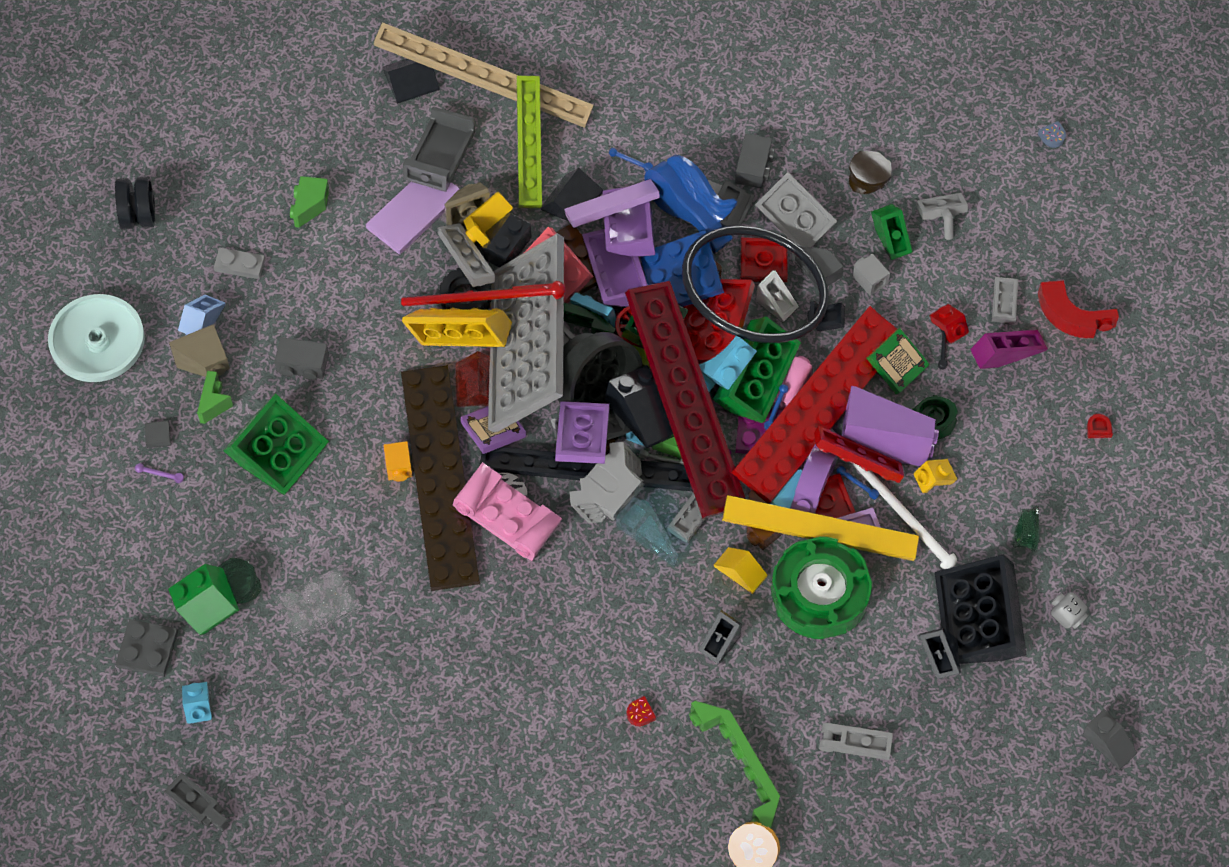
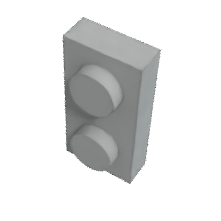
M219 248L213 268L215 272L260 279L265 263V255Z

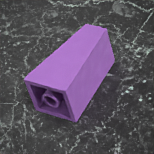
M851 386L843 420V437L904 464L921 466L928 458L933 457L934 444L937 443L939 430L935 429V419L858 387Z

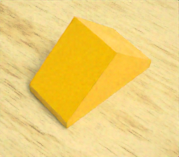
M728 547L714 564L715 568L752 594L768 576L752 554L746 550Z

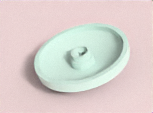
M106 294L87 295L67 304L53 319L48 334L49 350L56 365L68 376L85 382L107 381L126 372L139 358L145 340L144 328L136 310L126 301Z

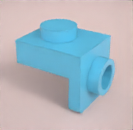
M207 682L182 686L183 708L187 723L211 720L212 714L209 705Z

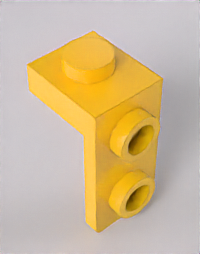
M496 192L463 220L467 228L466 235L473 243L478 241L483 247L490 241L486 231L513 209L512 205L500 192Z

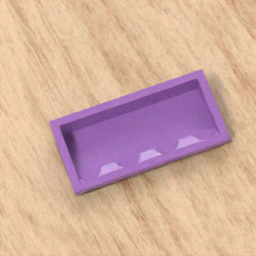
M623 188L604 190L603 195L612 193ZM651 201L604 217L607 251L627 256L655 255Z
M605 229L582 234L603 304L608 306H629L625 292L628 289L647 286L638 256L620 255L607 251Z

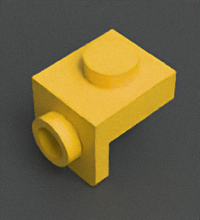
M948 459L928 460L914 472V477L922 493H928L934 486L951 485L957 480Z

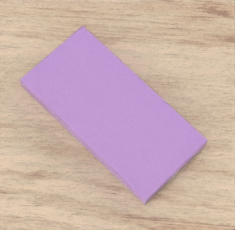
M410 182L366 224V229L400 255L445 212L444 204L459 188L451 182L447 192Z

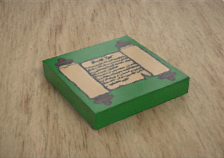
M900 328L892 333L866 358L896 395L904 390L930 365Z

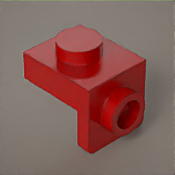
M950 304L940 307L929 315L931 322L945 331L947 341L951 344L969 333L965 315Z

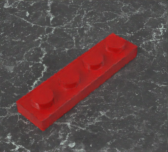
M818 426L815 430V443L821 451L835 454L843 461L855 463L863 470L873 471L886 480L900 483L903 479L904 472L901 462L821 426Z

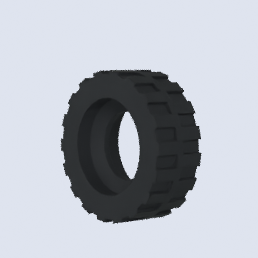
M456 268V270L450 271L447 276H444L443 281L440 283L439 294H452L461 285H471L461 268ZM490 284L474 287L477 292L491 290ZM491 300L473 301L468 304L459 302L444 303L441 306H443V309L471 310L472 308L486 310L489 308Z

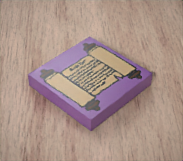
M489 406L461 417V424L483 454L526 437V431L519 421L498 432L488 430Z

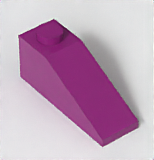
M1038 330L985 333L970 350L979 368L986 369L998 368L1042 353L1048 348Z

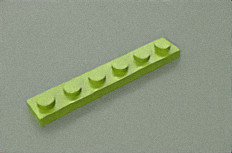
M517 76L518 208H541L540 76Z

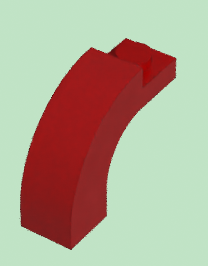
M1064 280L1040 283L1038 298L1041 309L1046 318L1062 332L1080 338H1094L1097 329L1109 331L1116 327L1119 318L1117 309L1082 310L1069 300Z

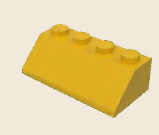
M457 308L419 309L402 318L405 326L419 343L424 346L505 347L512 321L505 312L498 308H493L492 310H480L478 308H472L471 310H460Z

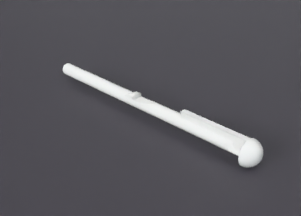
M852 463L942 562L940 567L943 569L954 567L957 563L956 555L954 553L949 555L872 471H865L859 465Z

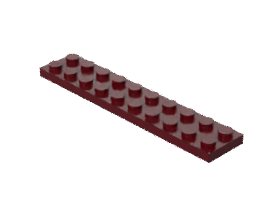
M666 281L628 289L625 295L702 519L723 514L727 495L746 498L739 479L731 473L735 467L671 282Z

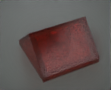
M477 351L455 363L457 407L489 406L490 356Z

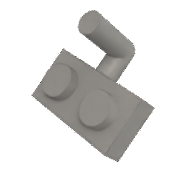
M962 193L917 200V210L923 220L943 217L944 238L951 240L954 238L953 216L968 212V204Z

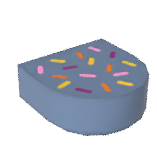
M1059 121L1038 131V135L1043 143L1051 148L1060 147L1065 141L1066 133Z

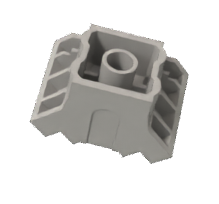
M624 442L610 443L611 455L605 456V464L597 463L585 478H580L581 490L570 491L571 506L588 523L603 522L606 517H609L612 521L617 520L645 485L644 481L640 478L642 475L641 461Z

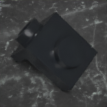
M816 301L810 302V310L807 312L808 321L814 316L818 308ZM843 303L828 305L825 316L815 329L821 332L844 328L845 306Z

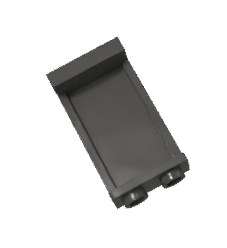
M432 107L430 121L411 159L406 158L403 163V179L447 192L475 134V119L446 109Z

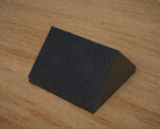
M404 59L382 67L397 104L440 90L434 69L413 60Z
M577 168L562 178L542 205L541 210L569 221L564 209L600 197L603 189L580 168Z

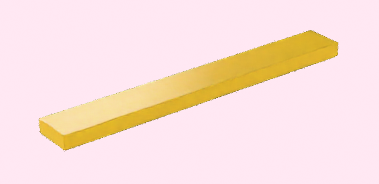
M728 495L722 521L806 539L820 536L838 539V543L849 548L910 561L916 559L919 536Z

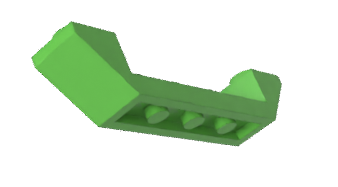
M698 701L692 702L689 717L695 727L699 726L702 732L721 724L719 725L721 734L725 739H730L733 744L731 750L735 758L743 761L746 777L750 782L754 780L758 787L756 793L762 803L766 802L753 810L751 822L762 823L761 825L772 829L780 795L731 711Z

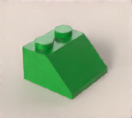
M203 564L168 589L177 612L199 635H204L239 611L225 572L220 567Z

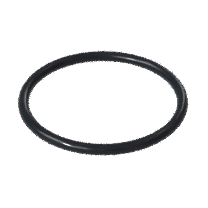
M743 225L717 228L696 239L687 250L683 259L682 279L690 300L707 320L731 335L760 343L788 342L810 333L818 326L826 314L829 293L821 269L804 249L778 233L759 227ZM729 235H750L775 242L795 254L813 274L819 290L818 308L814 316L806 324L789 332L768 334L737 327L715 314L698 295L691 275V267L695 255L708 242Z

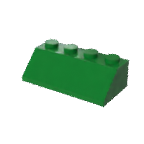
M767 316L750 320L746 328L749 331L768 334L787 332ZM743 339L757 352L729 390L719 386L713 401L730 413L760 423L765 422L778 394L779 387L782 385L801 344L797 339L782 343H760Z

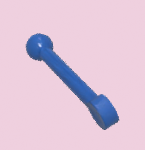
M615 148L609 150L611 157L617 156L644 168L645 171L653 167L651 163H642L619 153Z
M785 384L779 387L780 393L769 420L764 423L765 430L773 423L783 396L789 390Z
M839 466L837 468V474L844 475L868 492L870 498L875 500L879 497V492L876 489L867 487L846 472L845 467Z

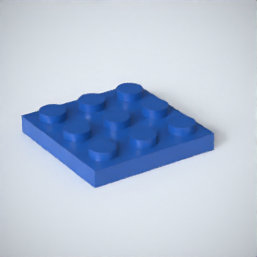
M706 230L656 247L655 255L640 256L648 285L670 281L677 303L681 307L693 304L683 284V259L692 243L707 233ZM710 242L697 252L691 267L692 281L702 300L724 293Z

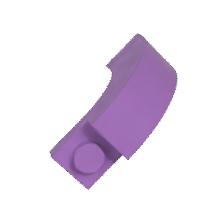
M816 444L814 445L801 473L790 509L816 513L825 484L836 464L837 455L823 452Z

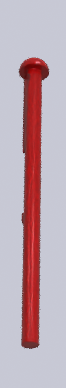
M554 281L550 284L512 286V289L478 292L472 290L464 293L402 297L401 305L405 307L553 295L555 299H560L565 295L566 288L562 282Z

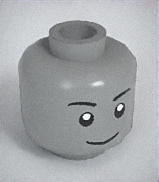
M1073 592L1066 595L1060 593L1051 602L1054 606L1051 610L1052 617L1066 629L1071 627L1076 629L1088 617L1086 613L1088 606Z

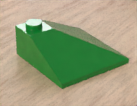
M275 393L236 434L223 451L246 471L285 495L329 441Z

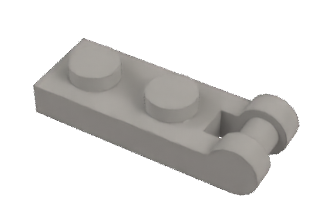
M832 723L822 724L821 733H823V740H820L819 750L889 760L893 733ZM840 735V742L833 741V736Z

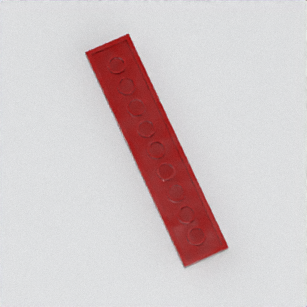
M869 306L731 473L769 504L809 456L816 444L814 432L817 427L821 426L830 430L846 410L851 386L863 389L875 375L876 369L866 358L894 333L897 328Z

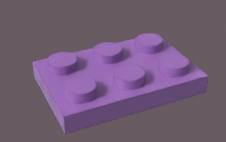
M560 402L555 461L605 464L609 404Z

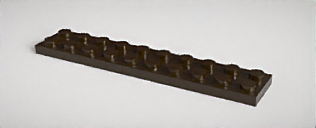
M448 365L401 371L431 591L478 585L480 580L471 519L458 512L453 506L454 499L465 486V478Z

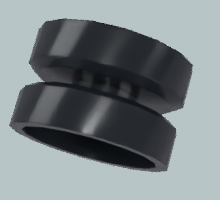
M137 177L134 189L132 182L128 178L116 179L115 202L120 229H133L136 224V215L138 223L142 228L154 227L155 197L150 177Z

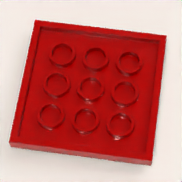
M721 279L724 293L702 301L722 319L743 328L755 284L752 280ZM694 304L683 307L689 310L684 318V323L699 364L705 363L717 356L735 338L734 335L723 331L707 320Z

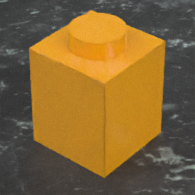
M408 442L384 444L388 480L401 482L412 477Z

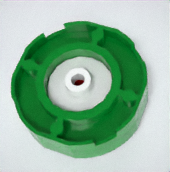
M820 536L796 542L783 552V556L775 565L773 571L771 596L777 616L789 629L808 638L825 639L846 634L858 625L868 608L872 581L866 562L856 549H850L838 543V539Z

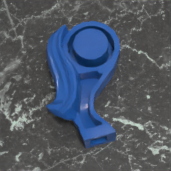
M673 155L667 161L660 162L645 173V181L651 179L659 191L660 198L653 200L657 206L672 216L690 222L699 232L704 230L709 232L721 228L720 221L726 218L737 206L736 199H720L703 172L692 161L683 156ZM723 236L710 241L713 254L724 248L733 239L732 236Z

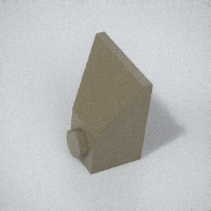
M479 182L468 184L459 189L444 204L446 225L458 223L462 226L465 225L463 220L490 198L488 188Z
M213 324L169 342L175 365L179 369L206 377L207 371L217 372L218 376L230 369L226 354Z

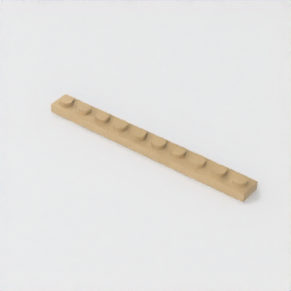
M382 22L374 40V46L517 101L516 78L518 75ZM540 84V111L585 128L592 112L593 104Z

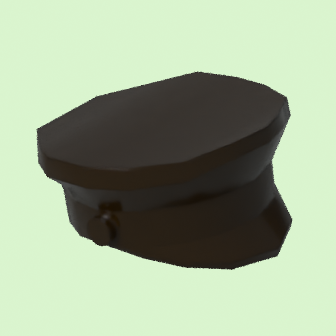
M859 151L850 161L849 185L852 191L861 195L873 193L880 188L883 189L884 184L891 179V162L879 152Z

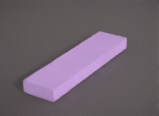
M649 179L564 210L569 222L575 228L660 198V195L652 180Z

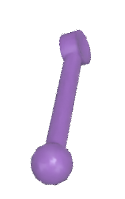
M141 463L135 466V470L138 473L147 472L174 479L176 483H181L184 480V476L181 473L174 475L144 467Z

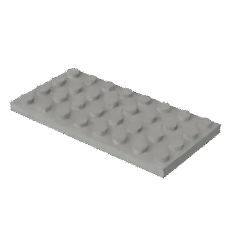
M557 233L493 271L495 282L491 284V290L512 289V286L550 284L554 281H560L564 284V237ZM553 295L491 300V310L493 308L503 310L512 321L505 347H490L488 430L498 432L563 396L564 296L560 299H555Z

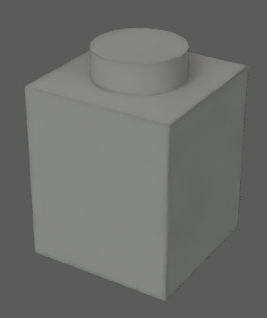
M873 253L866 258H860L854 264L853 278L869 296L888 285L890 272Z

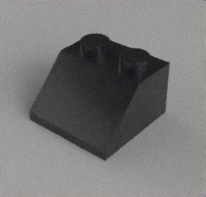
M511 213L506 214L486 231L490 240L483 247L478 241L474 244L486 261L500 268L517 258L532 237L531 223Z

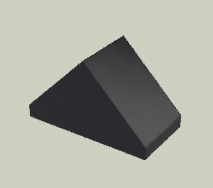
M721 610L698 651L716 664H719L741 637L742 623Z
M944 628L920 633V639L936 679L960 674L957 638Z

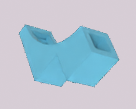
M735 336L731 343L717 356L705 363L699 364L708 392H710L715 384L729 390L757 351L743 339Z

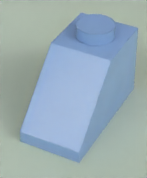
M203 295L185 304L178 331L188 335L212 324L214 325L225 306V302L208 295Z

